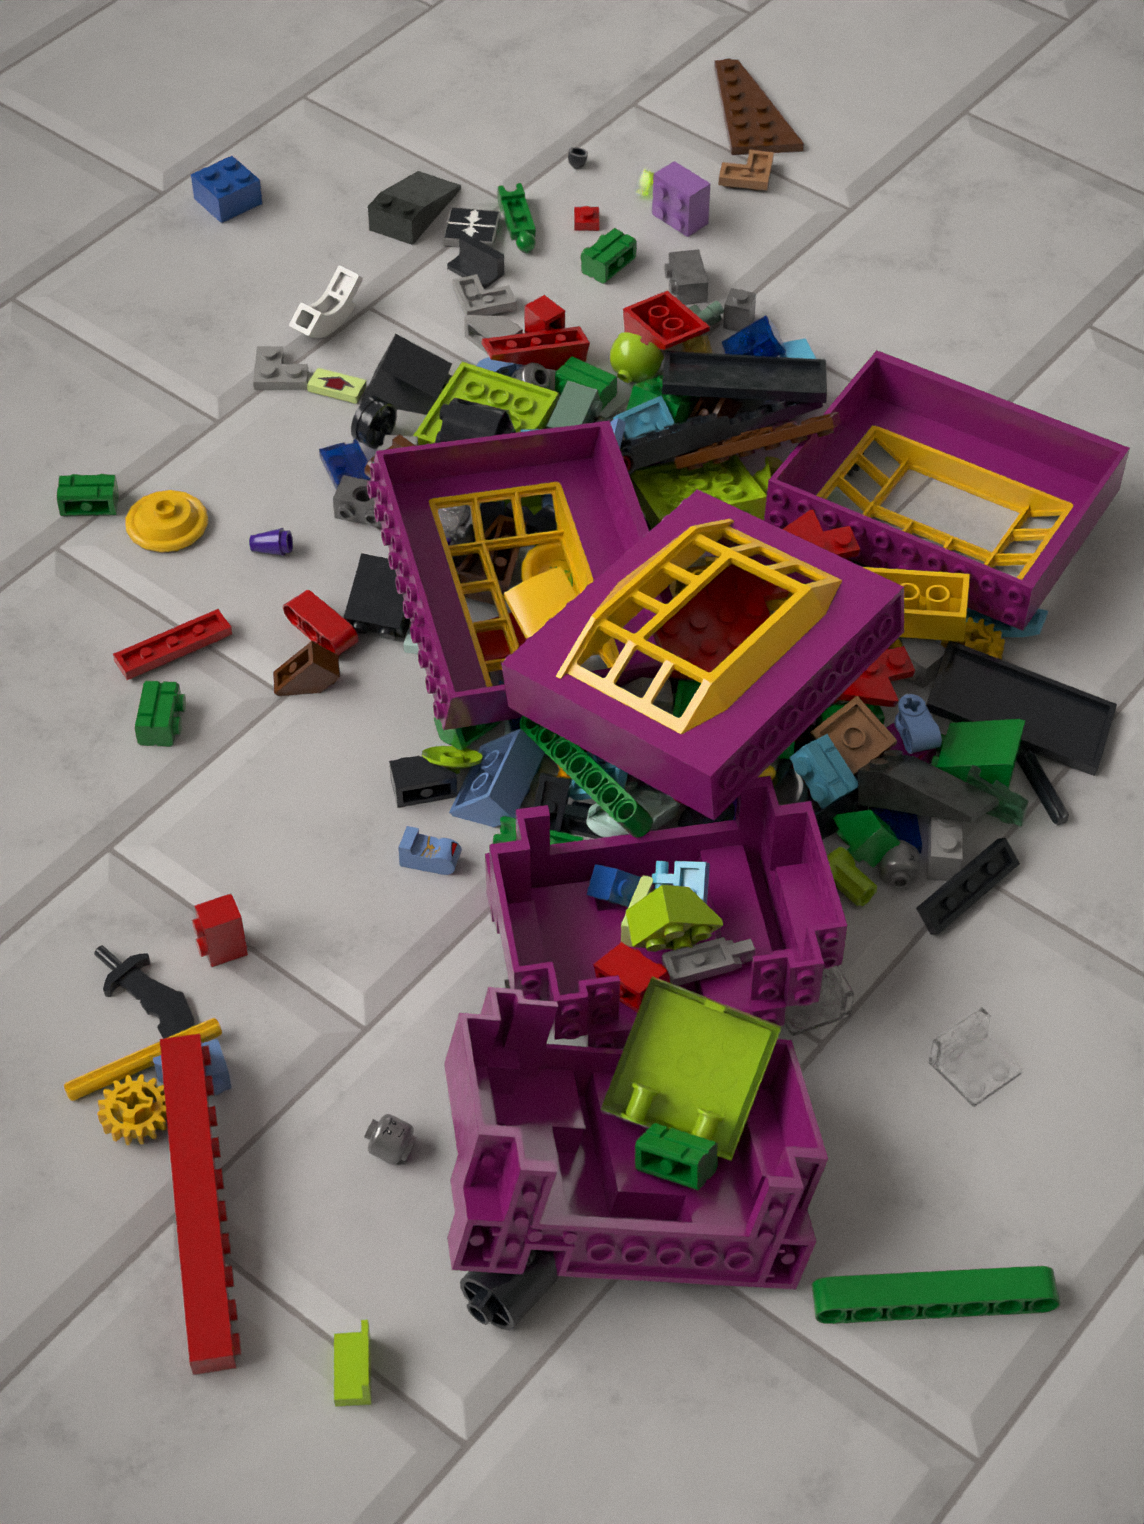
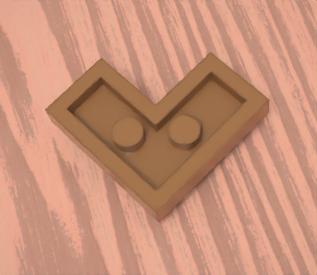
M750 150L747 165L722 162L718 185L767 191L774 152Z

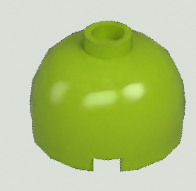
M629 332L620 333L614 340L610 350V364L621 381L625 383H640L655 376L661 367L664 356L661 350L652 342H649L647 346L640 342L641 336Z

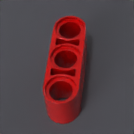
M310 590L302 592L283 605L284 614L292 625L311 641L337 655H340L359 642L357 632L353 626Z

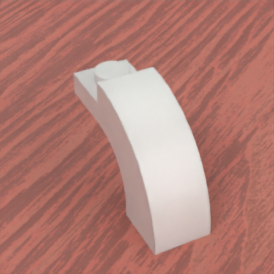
M339 265L322 297L311 305L300 303L289 326L312 338H322L330 335L346 321L355 308L356 304L352 300L364 278Z

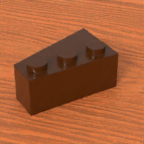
M499 514L484 533L485 540L517 536L514 518ZM521 547L489 551L503 598L504 593L509 590ZM478 553L467 554L463 563L456 567L460 584L488 580ZM490 591L464 594L466 598L495 605Z

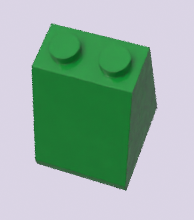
M1010 719L949 723L946 735L941 734V746L937 747L936 750L941 752L940 756H934L931 765L998 798L999 803L1005 804L1019 753L1025 720Z

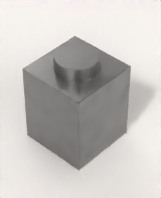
M731 288L724 304L723 329L748 334L755 318L756 293Z

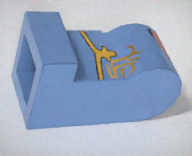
M410 826L406 827L398 847L401 867L442 875H449L454 872L462 852L461 846L456 841L449 838L437 839L436 837L419 834V828Z

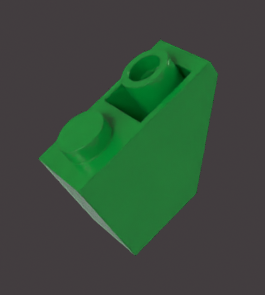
M872 810L837 814L833 818L840 829L837 832L838 836L850 846L847 850L851 856L859 863L864 860L872 868L881 861L890 849L901 843L891 827Z

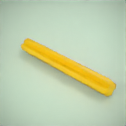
M211 1018L168 1038L200 1033L202 1043L221 1036L222 1029L218 1020ZM160 1041L66 1082L64 1089L70 1101H74L112 1084L115 1080H122L127 1075L131 1076L153 1066V1058L161 1056Z

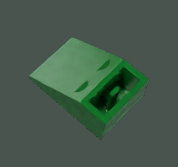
M663 376L646 379L633 385L626 411L662 395L675 423L686 422V419H688L700 396L662 394Z

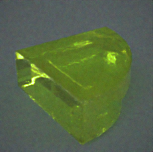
M643 170L635 193L642 196L649 194L648 190L653 186V172Z

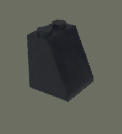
M395 333L361 401L363 402L368 397L374 395L393 404L397 410L427 415L442 393L441 389L445 388L452 377L448 374L452 363Z
M361 553L343 618L353 626L357 633L366 634L367 631L378 633L380 637L386 639H395V636L404 638L411 621L410 618L406 619L404 616V598L402 594L397 592L395 583L397 575L395 570L390 569L388 558Z

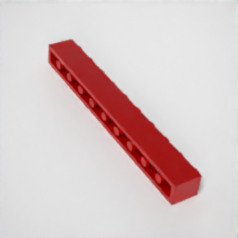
M200 1033L159 1039L189 1363L193 1375L235 1369V1356L242 1355L240 1335L232 1331V1321H238L236 1299L229 1300L228 1288L235 1287L232 1265L226 1266L225 1255L231 1254L229 1233H222L221 1222L228 1221L226 1202L225 1200L219 1201L218 1190L224 1189L222 1168L216 1169L215 1158H221L219 1137L212 1136V1127L218 1126L216 1106L209 1107L208 1096H215L212 1075L206 1076L205 1066L212 1065L209 1045L203 1046Z

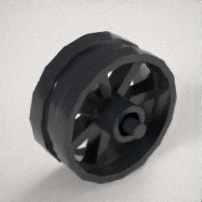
M374 395L365 399L356 410L352 419L351 435L353 439L373 449L382 446L385 435H391L396 425V407Z

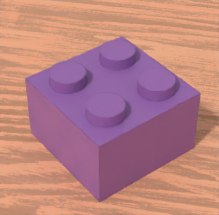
M673 161L653 174L652 215L686 237H689L709 223L711 183L676 161Z

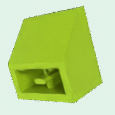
M661 885L626 910L632 947L646 948L650 952L662 949L675 951L685 947L693 948L692 945L710 938L711 933L723 926L722 919L690 887Z

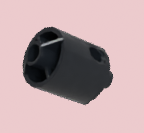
M453 398L449 405L443 404L441 407L439 418L443 422L441 431L437 433L435 443L516 433V429H514L509 410Z
M531 1249L523 1274L468 1271L460 1280V1288L469 1302L467 1304L469 1313L478 1322L484 1325L491 1323L502 1330L510 1331L560 1276L557 1275L553 1251Z

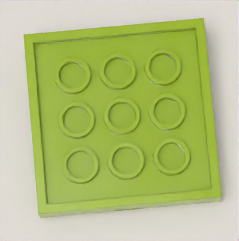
M461 362L413 436H418V445L435 443L437 433L441 431L443 422L439 418L441 407L443 404L449 405L453 398L509 410L516 433L521 432V429H547V424L559 401V393Z
M737 455L731 456L729 460L718 464H713L711 460L704 463L703 467L687 471V467L677 469L675 461L642 467L634 470L629 475L641 510L651 529L658 525L666 515H669L684 499L688 498L697 489L761 520H764L767 495Z
M652 976L601 1110L647 1127L657 1123L714 1141L718 1144L717 1155L731 1161L781 1031V1026Z

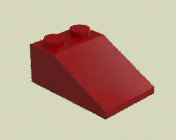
M664 291L623 308L624 331L637 334L642 337L640 342L647 346L649 342H652L662 350L710 331L709 325L669 291Z

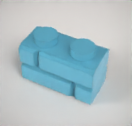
M828 734L806 744L790 757L794 770L803 778L810 789L811 797L818 802L822 809L858 788V781Z

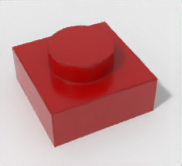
M574 207V231H599V207Z

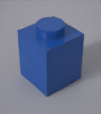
M595 864L586 895L609 903L629 907L641 877L619 869Z

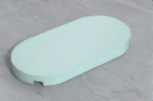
M636 781L625 784L624 790L651 814L653 824L649 831H655L678 814L680 803L676 802L669 795L645 783V786H637L638 782ZM597 803L589 808L587 825L594 833L602 837L629 834Z

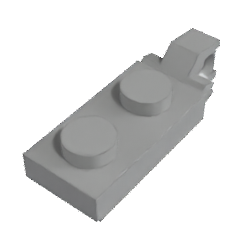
M723 937L692 945L693 948L685 947L663 953L662 963L670 974V983L679 986L741 968L742 964L753 960L755 948L751 939L733 943L732 940L726 941Z

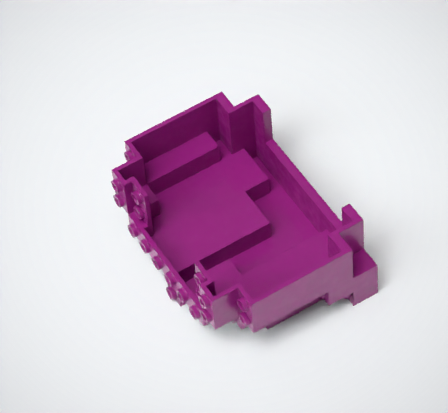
M771 776L757 777L737 797L736 820L649 831L641 837H633L630 834L550 845V814L548 805L516 809V841L489 844V853H485L486 893L492 922H495L497 934L501 936L510 989H521L524 999L558 1002L557 1013L552 1025L554 1040H572L584 1036L586 1047L624 1049L637 1016V1012L619 1001V975L596 978L593 964L622 942L621 924L628 907L586 895L595 864L619 869L639 877H643V875L652 877V874H655L656 861L669 862L668 874H674L675 861L707 862L710 864L707 905L722 919L723 926L711 933L710 938L701 940L696 944L723 937L726 941L732 940L733 943L751 939L755 948V956H753L752 961L742 964L741 968L679 985L681 988L732 1008L751 1009L753 1016L779 1026H784L786 1007L795 1005L807 1006L819 1002L823 969L842 965L848 925L811 801L779 805ZM629 946L632 949L639 950L645 957L656 964L660 963L662 965V954L673 951L671 949H662L650 952L646 948Z
M488 987L480 1014L459 1012L444 1062L458 1152L450 1179L455 1213L447 1236L452 1270L523 1274L530 1251L534 1249L553 1251L557 1275L563 1277L797 1289L817 1242L808 1207L828 1162V1156L792 1040L777 1039L732 1160L730 1161L717 1155L716 1172L709 1180L707 1179L700 1190H696L637 1171L635 1169L636 1141L650 1127L601 1110L623 1050L547 1044L557 1013L558 1002L524 999L521 989ZM735 1008L750 1015H753L751 1009Z

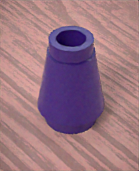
M279 528L250 535V550L252 552L285 556L286 553H291L293 550L292 533L290 530Z

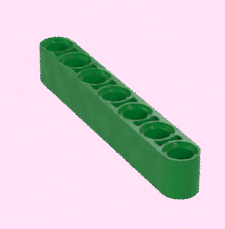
M525 716L521 717V729L623 829L633 837H641L649 832L653 824L651 814L582 748Z
M1048 1266L830 1276L819 1278L811 1285L815 1317L818 1322L823 1324L1050 1312L1060 1306L1054 1270Z

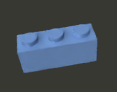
M521 729L480 746L478 752L483 756L482 762L470 767L449 811L452 816L491 827L501 825L500 818L502 816L516 818V809L520 808L523 799L529 793L531 781L541 767L540 762L545 753Z

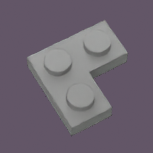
M477 274L452 279L454 292L465 316H488L517 309V301L509 285L484 290Z
M257 346L253 378L254 390H307L308 364H283V346Z

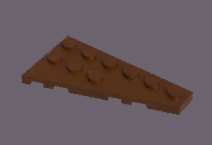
M738 59L715 60L714 70L731 155L749 154L750 150L774 153L803 152L804 143L741 62Z
M839 412L805 419L801 421L800 425L793 421L777 428L770 426L751 430L731 437L729 440L726 439L678 455L674 458L677 469L687 467V471L703 467L704 463L711 460L713 464L729 460V457L737 453L739 457H745L754 454L755 450L762 447L765 448V451L780 447L783 441L791 440V444L807 440V435L817 433L818 437L834 433V428L842 422Z

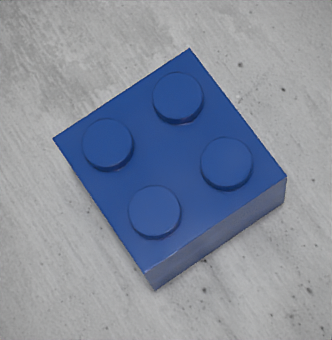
M234 156L224 158L191 174L194 199L220 223L263 204L260 179Z

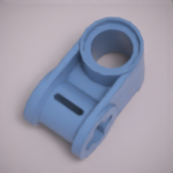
M914 694L902 696L899 700V713L895 717L894 724L903 740L906 751L912 754L940 747L942 741L940 729L933 720L925 701Z

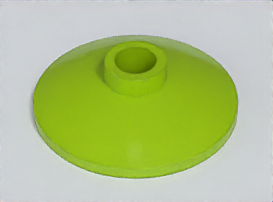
M434 746L422 751V757L430 763L442 766L455 774H459L460 769L480 764L483 759L481 753L469 748H464L461 751L453 746Z

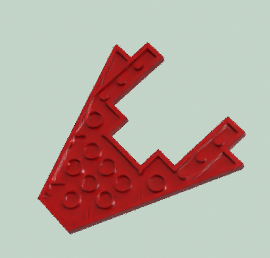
M809 510L783 528V530L844 559L858 556L860 552V547L850 526L823 531L814 510ZM731 564L653 634L654 640L658 647L707 672H712L771 616L765 602L786 598L789 595V591ZM905 646L885 650L836 700L850 702L858 696L864 704L896 707L899 700L891 682L913 677L916 671ZM675 669L669 676L675 678L694 680L676 671Z

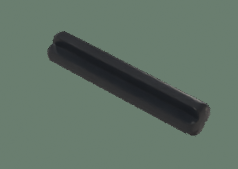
M1029 749L1025 752L1021 751L1018 754L1017 761L1055 825L1066 823L1069 812L1035 754Z

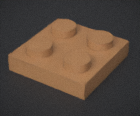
M858 696L810 732V737L813 740L828 734L854 776L858 775V769L870 763V760L880 757L897 743L895 737Z

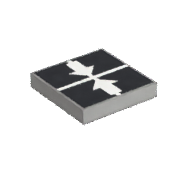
M451 207L443 236V246L459 247V238L466 233L493 248L500 222V211Z

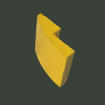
M561 566L536 575L504 593V598L526 639L533 636L549 619L560 612L569 601L577 597Z

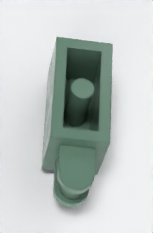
M567 381L547 424V429L592 423L594 417H598L602 409V401H600L598 390Z

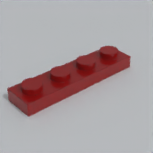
M216 609L114 653V662L126 680H129L233 635L232 628L220 610Z

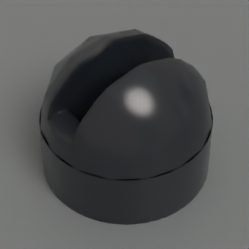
M579 147L570 148L568 163L573 168L584 166L587 161L588 152Z

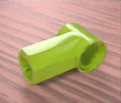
M838 847L827 854L836 888L856 906L861 905L863 907L870 902L877 892L878 886L856 867L854 858L848 850Z

